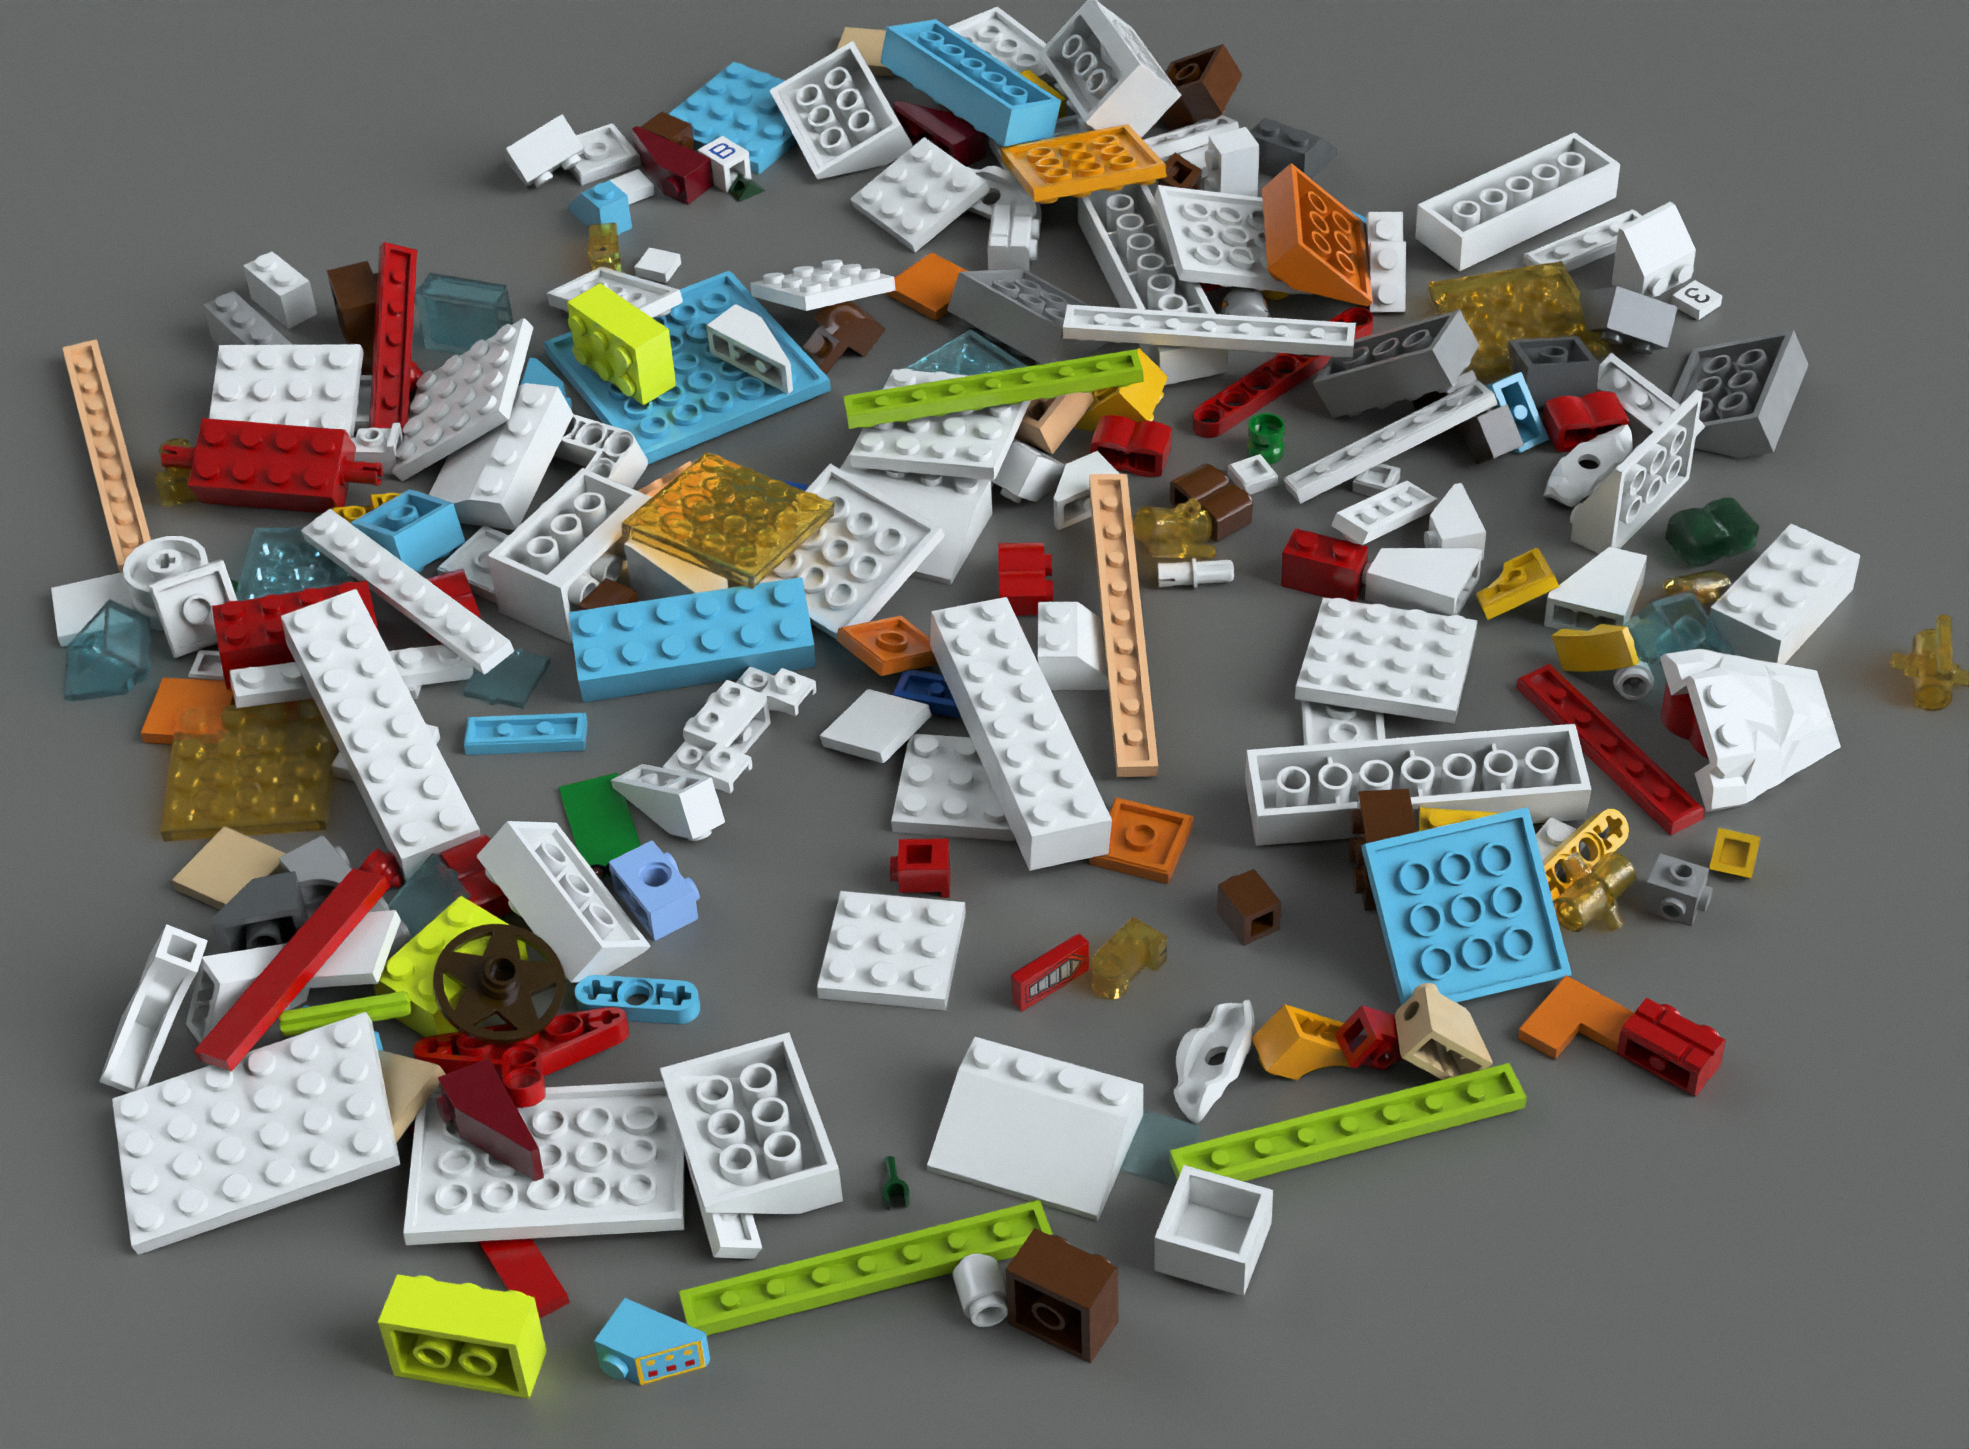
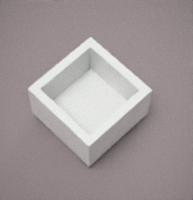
M1184 1165L1154 1237V1271L1244 1296L1272 1223L1273 1190Z

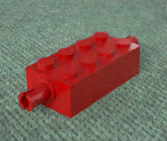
M202 418L195 447L165 444L162 450L168 454L161 453L162 467L191 469L188 482L189 488L201 503L325 513L329 509L332 510V507H345L349 483L379 486L382 480L377 478V476H383L381 462L354 461L356 446L346 430Z

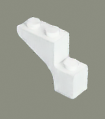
M1368 212L1366 216V248L1373 303L1369 305V311L1371 313H1405L1406 241H1403V212Z
M166 924L149 954L139 986L121 1016L99 1082L127 1093L147 1087L177 1011L198 972L208 940Z

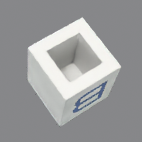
M721 136L698 149V153L711 158L714 185L724 192H728L738 174L751 179L749 151L726 137Z

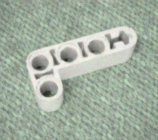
M573 415L553 456L586 466V470L631 489L648 465V459L631 432L578 415Z

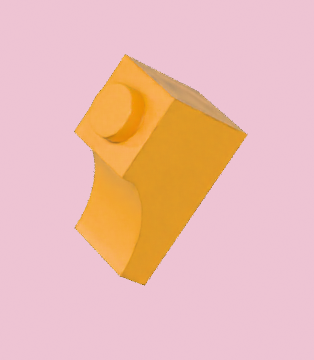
M1284 1004L1252 1037L1253 1044L1259 1055V1063L1266 1072L1272 1075H1280L1296 1081L1303 1075L1316 1069L1329 1066L1349 1067L1334 1034L1344 1023Z

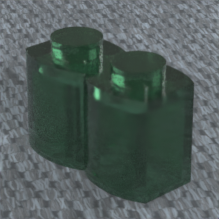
M1721 498L1709 502L1703 508H1690L1675 513L1669 518L1665 539L1690 567H1703L1717 561L1722 556L1732 557L1752 549L1756 545L1759 525L1734 498Z

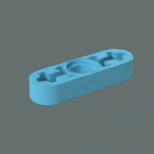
M591 975L580 980L575 987V998L579 1012L604 1007H617L626 1012L627 1021L665 1024L689 1023L700 1012L698 990L688 981ZM595 994H598L595 1000H590L594 998ZM635 994H644L649 997L641 1005H630L626 1002L630 996ZM658 997H662L660 998V1005H658ZM684 999L681 1005H677L679 1000Z

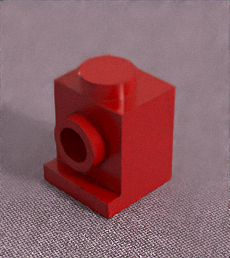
M949 838L899 839L898 856H890V880L898 881L899 893L941 892V898H950L951 864Z
M1361 1005L1334 1033L1351 1068L1356 1069L1361 1064L1385 1071L1395 1061L1400 1062L1404 1060L1400 1054L1394 1014ZM1365 1029L1368 1036L1360 1033Z

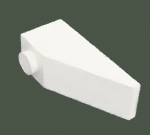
M735 304L707 324L711 354L787 394L793 391L790 361L762 317Z
M641 764L611 780L612 786L616 791L671 835L688 838L689 841H697L711 835L713 828L725 823L711 777Z

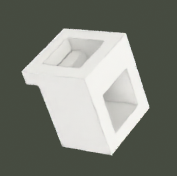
M393 423L392 428H358L356 438L350 437L356 446L354 461L381 462L383 474H393L394 465L398 462V457H396L397 449L404 441L400 423Z

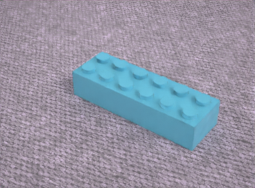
M936 19L886 28L880 63L889 68L895 76L902 77L911 83L914 89L923 91L932 97L935 103L951 110L956 117L972 124L975 130L987 134L999 146L1008 147L1014 144L1034 142L1053 137L1061 100Z
M802 577L569 612L578 682L583 703L739 679L750 666L769 674L778 673L781 668L793 671L816 667L814 641Z

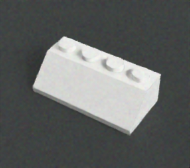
M507 821L477 855V858L486 868L485 873L494 884L498 885L509 899L510 908L524 919L533 931L532 933L544 940L556 953L563 967L565 979L571 983L579 982L591 975H607L645 953L651 947L557 823Z

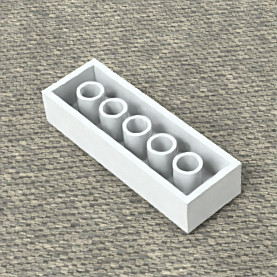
M1574 132L1418 204L1415 238L1460 272L1616 198L1620 163Z

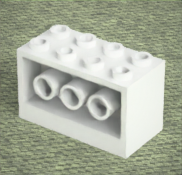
M1087 0L1038 53L1046 64L1043 67L1044 71L1053 80L1057 81L1055 87L1062 95L1069 98L1066 102L1067 105L1076 114L1081 116L1078 121L1088 131L1128 124L1142 138L1181 96L1133 28L1097 0Z
M582 468L488 555L498 611L569 644L573 643L569 612L579 611L578 604L605 578L630 587L624 544L644 522L651 523L659 529L655 498Z

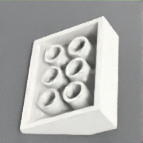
M851 41L770 90L817 179L884 166L901 157L913 147L854 41Z
M530 383L519 385L509 420L449 454L429 495L452 502L459 523L516 530L521 524L574 415L559 387Z
M1695 390L1650 436L1637 445L1634 451L1622 463L1618 464L1602 483H1599L1594 488L1592 494L1583 503H1578L1570 516V523L1573 524L1571 541L1598 554L1608 547L1620 549L1689 480L1703 392Z
M848 455L840 467L841 470L942 527L945 537L910 576L951 585L992 515L991 480L851 467L850 456Z
M789 1032L660 1068L665 1089L706 1213L801 1214L843 1202L839 1167Z
M974 1037L958 1069L927 1163V1171L1031 1202L1040 1200L1042 1205L1098 1221L1143 1119V1084Z

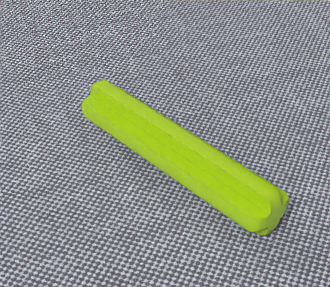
M401 991L283 1011L279 1015L280 1030L283 1036L303 1034L367 1012L372 1022L408 1016L412 1009L408 992Z

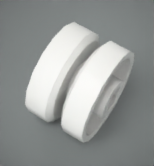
M165 536L153 539L137 547L126 558L123 566L125 581L131 595L137 619L146 627L164 631L147 584L209 563L205 548L196 540L183 536Z

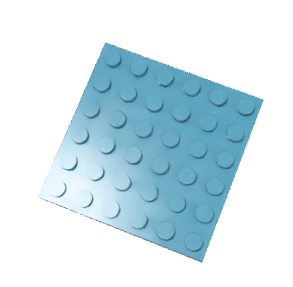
M730 270L680 289L683 303L671 308V312L665 316L653 317V319L669 329L676 386L645 405L640 404L630 396L624 395L615 385L603 380L595 371L576 360L572 351L574 346L572 331L544 342L545 353L604 424L631 432L648 459V464L831 391L830 379L758 300L752 297V294ZM735 304L762 317L790 361L793 391L787 394L711 354L707 324Z

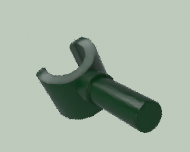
M887 1156L884 1158L887 1182L882 1188L883 1206L886 1210H890L889 1198L893 1195H900L905 1199V1207L907 1208L910 1205L909 1187L898 1178L895 1158Z

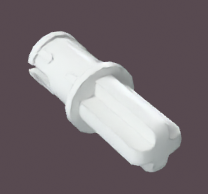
M1192 558L1191 562L1157 563L1159 588L1177 585H1193V588H1198V584L1231 582L1234 579V565L1231 560L1196 562V558Z

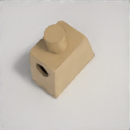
M1424 983L1417 986L1413 990L1412 997L1397 1009L1395 1021L1400 1054L1403 1059L1442 1080L1486 1069L1493 1064L1469 1011L1440 994L1436 985Z

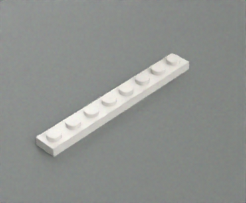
M1067 304L1063 324V338L1080 341L1094 340L1115 343H1140L1184 346L1187 348L1200 347L1257 351L1261 353L1276 352L1295 355L1306 354L1353 358L1356 323Z
M327 510L301 530L309 544L357 580H367L369 589L484 675L514 652L510 640L333 510Z

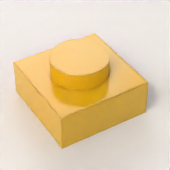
M1718 828L1709 868L1752 878L1761 837Z

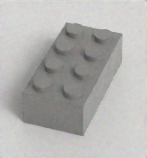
M1456 310L1355 339L1353 358L1331 357L1313 381V385L1332 418L1347 414L1349 417H1353L1366 409L1374 407L1383 409L1396 401L1403 399L1413 401L1426 393L1433 391L1443 393L1452 389L1457 384V379L1462 371L1471 363L1470 359L1478 349L1479 344L1461 311Z

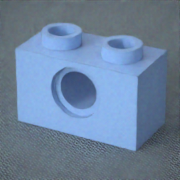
M653 840L609 861L614 891L654 941L698 919L696 901L700 899L697 887L689 877L685 879L682 877L672 855L669 852L663 853Z

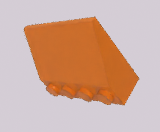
M1289 164L1262 188L1268 272L1275 280L1285 282L1292 289L1368 307L1373 303L1364 222L1295 165Z

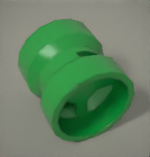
M1260 413L1249 420L1248 436L1250 439L1247 449L1249 458L1261 454L1268 464L1276 463L1282 459L1284 455V441L1282 439L1285 435V422L1280 416L1272 413Z

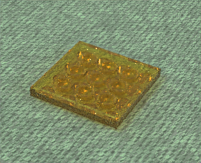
M1562 261L1428 283L1427 294L1438 316L1460 310L1476 338L1479 347L1470 359L1471 363L1465 369L1467 372L1473 370L1477 379L1512 373L1508 340L1579 336L1596 359L1608 357L1610 345L1600 339V334L1588 331L1579 301L1580 292Z
M706 452L622 522V536L753 589L834 516L835 503L821 498L814 493L788 485L782 480H776L758 473L749 467H743L723 459L719 455Z
M315 700L290 701L242 708L230 705L177 709L160 831L164 842L211 839L223 827H228L246 836L327 830L332 782L331 764L334 760L335 741Z

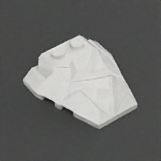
M1704 649L1668 653L1660 657L1671 696L1686 693L1690 695L1710 763L1695 772L1706 812L1743 806L1760 794L1841 747L1816 670Z

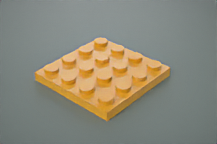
M1128 124L1000 148L1002 162L1032 200L1040 204L1054 203L1058 198L1065 196L1075 198L1086 197L1091 194V191L1102 189L1105 191H1118L1124 187L1123 185L1133 183L1150 185L1155 183L1156 179L1167 177L1166 164Z

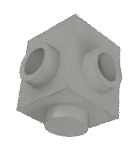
M1660 853L1647 881L1642 911L1692 926L1698 910L1706 912L1712 897L1713 888L1706 886L1710 868Z

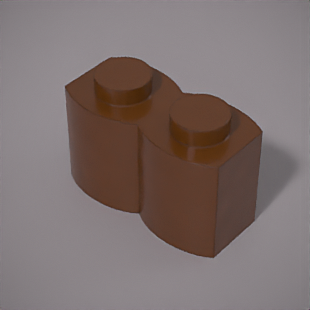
M1204 463L1170 482V503L1184 518L1193 521L1197 528L1211 540L1219 541L1252 523L1253 501L1247 491L1229 483L1225 473L1214 466Z

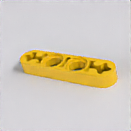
M1606 809L1589 817L1542 861L1554 908L1627 840L1629 834L1628 823L1619 811ZM1609 827L1610 830L1607 832V837L1601 838L1598 834ZM1579 841L1587 845L1590 851L1589 861L1581 856L1578 848ZM1556 863H1559L1566 872L1567 878L1565 883L1561 882L1555 874L1554 868Z

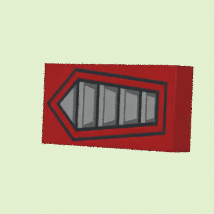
M1080 933L1076 934L1012 973V1003L1022 1012L1089 970V942Z

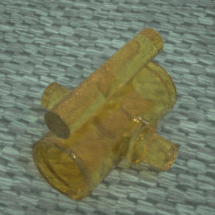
M1190 498L1185 504H1178L1175 508L1142 506L1134 514L1132 521L1133 533L1137 540L1144 542L1145 548L1153 557L1214 559L1216 555L1215 547L1213 545H1203L1210 538L1212 532L1211 517L1206 511L1201 509V505L1196 499Z
M1948 615L1937 616L1935 629L1922 630L1913 637L1912 652L1909 655L1894 652L1891 658V668L1903 670L1906 676L1912 677L1914 704L1923 710L1938 711L1946 708L1952 702V687L1955 684L1969 687V671L1960 669L1959 664L1953 663L1952 619Z
M1574 852L1566 857L1564 863L1572 873L1569 878L1573 884L1553 900L1559 924L1572 932H1580L1595 918L1597 920L1602 919L1610 932L1623 926L1625 922L1617 912L1619 905L1615 900L1636 881V871L1630 861L1617 852H1608L1593 866L1590 863L1585 864L1578 852Z

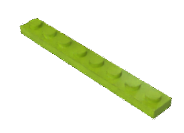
M1137 349L845 395L843 398L849 429L859 427L870 428L877 424L907 422L915 418L944 416L948 413L965 410L977 411L996 405H1015L1022 401L1040 398L1052 399L1065 394L1090 393L1097 389L1116 386L1127 387L1134 383L1144 382V375Z
M1510 1063L1172 1149L1170 1150L1169 1161L1177 1181L1185 1165L1244 1182L1525 1108L1527 1096Z
M1036 1200L679 1291L680 1301L686 1324L705 1332L706 1336L953 1273L961 1260L971 1254L991 1256L996 1261L1012 1258L1017 1254L1034 1228L1049 1235L1053 1234L1041 1201Z

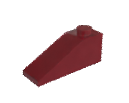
M899 100L893 103L895 115L908 138L914 144L918 143L922 138H926L966 167L986 157L985 133L975 130L974 126L966 120L958 118L950 112Z
M635 126L632 128L634 147L640 155L641 164L663 194L689 205L714 186L711 158L641 127Z
M489 1058L438 1077L442 1096L436 1097L435 1101L444 1123L451 1121L460 1138L532 1180L538 1181L544 1178L539 1147Z

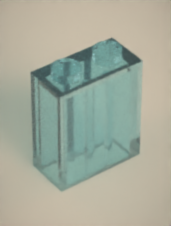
M429 273L421 286L416 288L414 303L418 306L421 320L420 331L424 334L426 349L462 355L469 351L477 341H486L496 335L498 330L504 325L514 324L507 285Z

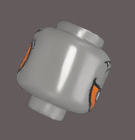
M1237 288L1228 293L1223 299L1221 307L1223 315L1270 318L1266 299L1256 289Z

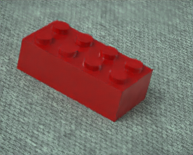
M368 581L346 582L336 586L317 589L308 588L299 592L281 595L271 594L262 598L229 601L224 604L213 605L212 612L226 689H231L230 670L295 662L286 643L281 619L282 615L357 589L378 630Z

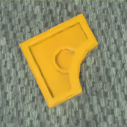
M1534 548L1505 562L1501 575L1488 587L1477 592L1475 596L1487 620H1490L1560 586L1539 548Z

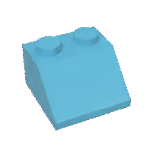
M411 489L351 522L353 526L417 573L422 572L424 566L434 560L448 557L453 553V549L466 542L452 502Z

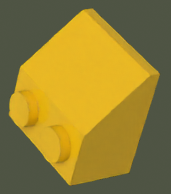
M1138 348L1137 352L1143 368L1144 382L1134 383L1127 387L1116 386L1094 390L1091 392L1094 402L1074 428L1095 432L1100 417L1104 415H1120L1135 422L1153 421L1154 415L1152 413L1155 406L1164 396L1162 390L1168 376Z

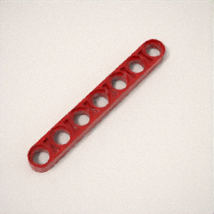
M1349 308L1330 320V322L1364 323L1365 325L1355 326V339L1372 335L1373 314L1365 308ZM1291 353L1277 354L1199 405L1193 412L1194 432L1203 438H1216L1322 369L1331 357L1321 355L1303 357ZM1284 369L1292 371V373L1284 374L1278 373L1276 371ZM1253 386H1265V387H1267V389H1264V390H1256V389H1253V388H1251V387H1253ZM1230 402H1239V403H1242L1243 405H1241V406H1229V405H1227V403H1230ZM1210 418L1216 419L1217 422L1204 423L1201 420Z

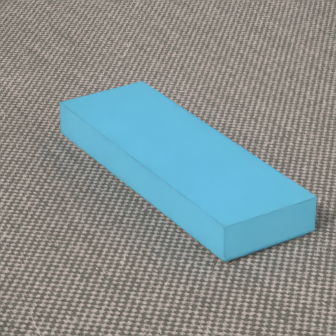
M586 713L467 717L464 739L465 754L486 755L585 751L588 725Z

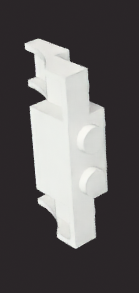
M750 666L736 683L726 680L717 692L709 696L706 704L697 715L687 721L683 729L685 742L665 763L663 768L711 777L715 789L731 794L734 790L733 783L744 770L750 771L752 769L751 757L745 755V753L770 725L769 710L796 716L799 713L798 706L808 694L814 695L817 692L816 681L781 668L774 676Z

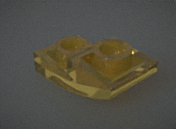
M1707 570L1671 577L1664 580L1662 584L1665 596L1679 594L1682 602L1696 599L1699 605L1718 600L1720 598L1719 594L1731 586L1730 577L1720 571Z

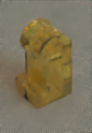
M617 223L589 225L588 256L591 271L597 269L598 265L611 262L615 266L609 269L622 272Z
M184 438L169 439L159 447L160 457L161 453L168 454L162 450L165 444L191 447L190 442ZM169 467L164 468L165 472L155 473V483L162 507L199 501L188 486L191 469Z
M1132 916L1093 956V991L1104 999H1117L1125 995L1129 989V982L1146 966L1157 971L1167 962V936Z

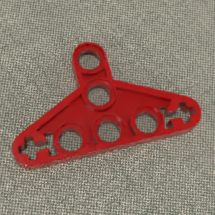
M604 1007L556 1015L553 1021L541 1032L519 1042L504 1044L488 1043L458 1031L425 1037L414 1044L412 1050L414 1059L437 1064L446 1074L489 1058L516 1108H527L540 1103L545 1098V1076L625 1041L629 1036L627 1015L623 1009ZM508 1024L482 1027L492 1031H514Z

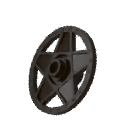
M487 924L464 931L452 939L442 950L435 965L433 992L441 1013L460 1032L483 1042L498 1044L514 1043L538 1034L553 1021L564 998L565 975L556 953L539 936L513 925ZM491 936L483 956L456 952L470 941ZM517 939L535 948L547 962L521 960ZM443 974L466 989L455 1010L451 1007L444 992ZM555 986L551 1005L543 1016L538 1019L531 996ZM497 1014L514 1031H492L476 1027L475 1025Z

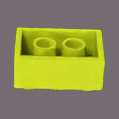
M601 283L567 302L569 313L568 325L572 331L574 344L572 351L580 364L586 365L603 380L609 381L619 388L624 395L632 397L642 405L647 404L676 386L668 328Z
M460 896L386 961L378 984H373L376 996L401 991L408 992L411 1001V1013L408 1016L395 1019L424 1037L458 1032L459 1030L441 1013L435 1000L433 975L438 957L452 939L466 930L481 925L507 923ZM491 936L470 941L456 952L483 956ZM517 939L521 960L529 961L526 944ZM443 974L444 992L451 1007L455 1010L466 989Z
M397 1274L378 1320L393 1374L398 1377L530 1399L547 1352L534 1297L515 1290L502 1292L484 1289L472 1283L454 1284L436 1281L424 1275L411 1277Z

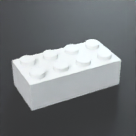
M1790 524L1711 607L1705 642L1731 655L1785 664L1853 590L1860 555L1794 524Z

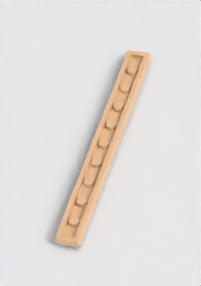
M95 339L62 347L117 565L121 573L123 572L126 558L137 547L150 541L151 537L98 341Z
M1089 474V494L1117 777H1156L1158 774V758L1127 474Z

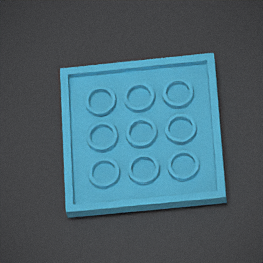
M736 62L731 63L669 113V115L692 125L694 150L698 151L701 147L724 136L749 151L750 170L758 175L797 144L792 131L770 92L772 88L785 80Z
M1528 807L1361 845L1401 1006L1412 997L1413 990L1424 983L1436 985L1440 994L1457 1003L1572 975Z

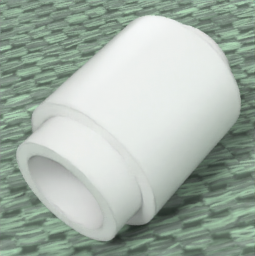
M971 1254L966 1256L955 1267L952 1274L964 1314L967 1318L971 1319L975 1326L989 1327L996 1325L1004 1320L1008 1314L1007 1290L995 1258L987 1255Z

